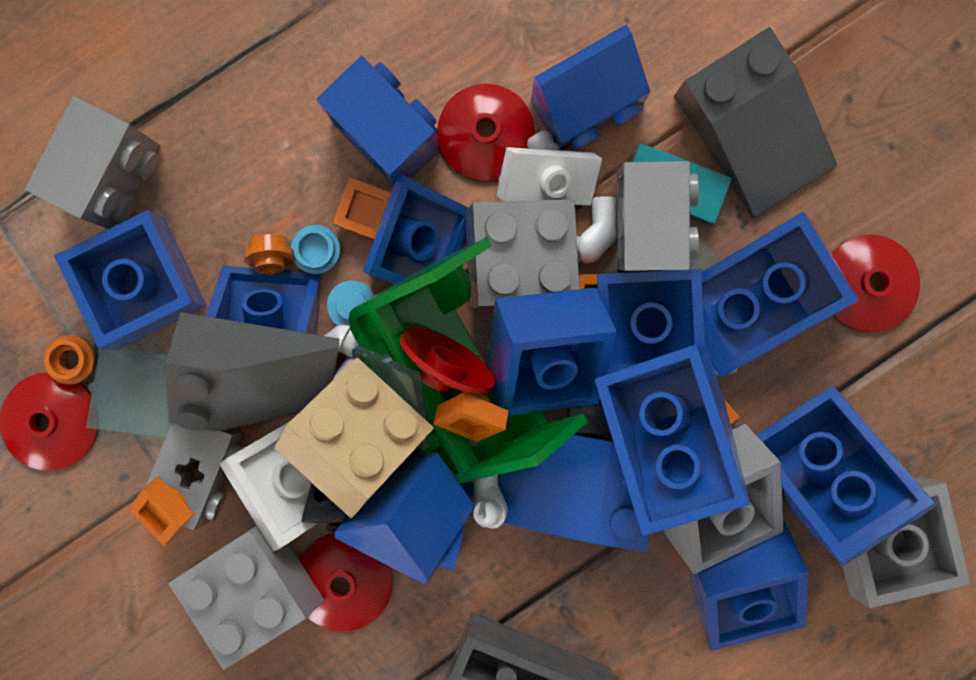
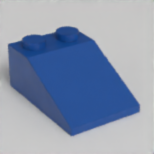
M805 212L799 213L702 272L705 349L709 351L713 366L720 378L859 300Z
M695 344L594 379L642 536L751 505L725 400L707 349Z
M834 386L829 387L756 435L781 462L782 500L842 567L935 508V502Z
M574 434L539 466L500 474L499 488L508 506L507 518L503 524L598 545L647 552L650 534L645 536L641 534L613 439Z

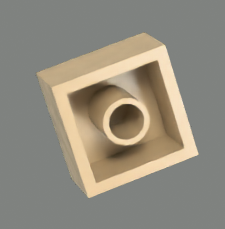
M357 357L286 425L274 448L352 519L420 445L434 427Z

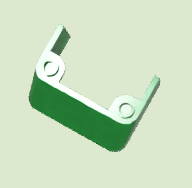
M488 237L432 263L357 305L349 313L351 332L374 373L434 427L417 447L420 454L425 455L438 452L459 483L539 466L588 423L584 414L549 423L542 411L511 415L507 417L506 429L478 442L433 425L437 405L458 396L463 391L450 387L448 391L441 392L427 385L420 376L423 371L410 359L401 346L400 336L408 327L427 328L457 341L484 362L456 309L466 304L471 297L470 279L462 265L492 247ZM492 391L483 394L489 398L490 403L496 405Z

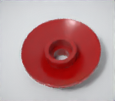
M494 84L473 85L455 94L443 108L437 127L439 131L437 134L439 147L447 163L460 175L480 182L499 180L498 177L501 175L506 147L529 149L527 146L528 139L535 135L533 118L524 101L511 90ZM483 121L491 122L496 129L494 134L490 137L480 136L476 131L479 123Z
M862 235L843 242L831 253L859 298L857 302L834 314L833 316L836 320L856 331L880 332L895 327L907 318L915 307L919 296L920 276L914 259L901 244L880 235ZM874 273L879 274L883 279V287L880 291H875L870 286L869 280Z
M408 327L400 336V343L404 351L423 371L420 375L421 379L433 389L446 392L451 387L463 392L485 394L490 392L495 385V377L489 367L477 355L457 341L422 327Z
M47 372L29 376L15 385L5 398L0 412V431L10 453L23 464L39 470H58L75 464L90 451L99 431V410L93 395L82 383L70 385L59 383L52 379ZM40 413H44L49 419V426L45 431H41L36 424L37 416Z
M332 533L321 537L311 544L299 560L324 599L308 617L316 624L329 630L353 631L373 622L385 609L393 587L392 569L390 566L334 538L335 534ZM336 577L346 578L350 583V590L346 593L336 592L332 585L333 579Z

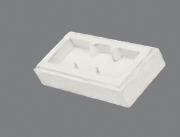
M506 147L496 196L503 202L574 200L575 205H591L603 158L592 152Z

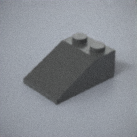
M768 27L686 79L674 95L724 175L732 177L730 184L752 218L837 165L799 71L771 27Z
M180 312L165 362L168 423L180 425L185 429L193 431L203 429L224 431L300 413L334 380L340 339Z

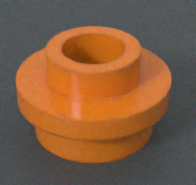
M278 234L254 236L249 240V248L244 251V262L248 266L254 267L257 273L264 275L279 274L295 260L294 250L289 247L288 238Z
M64 335L56 338L49 344L44 355V365L47 373L55 381L69 385L78 384L85 381L94 371L96 354L92 345L84 338L75 335ZM70 351L76 352L79 358L77 366L73 369L69 368L65 361L66 355Z

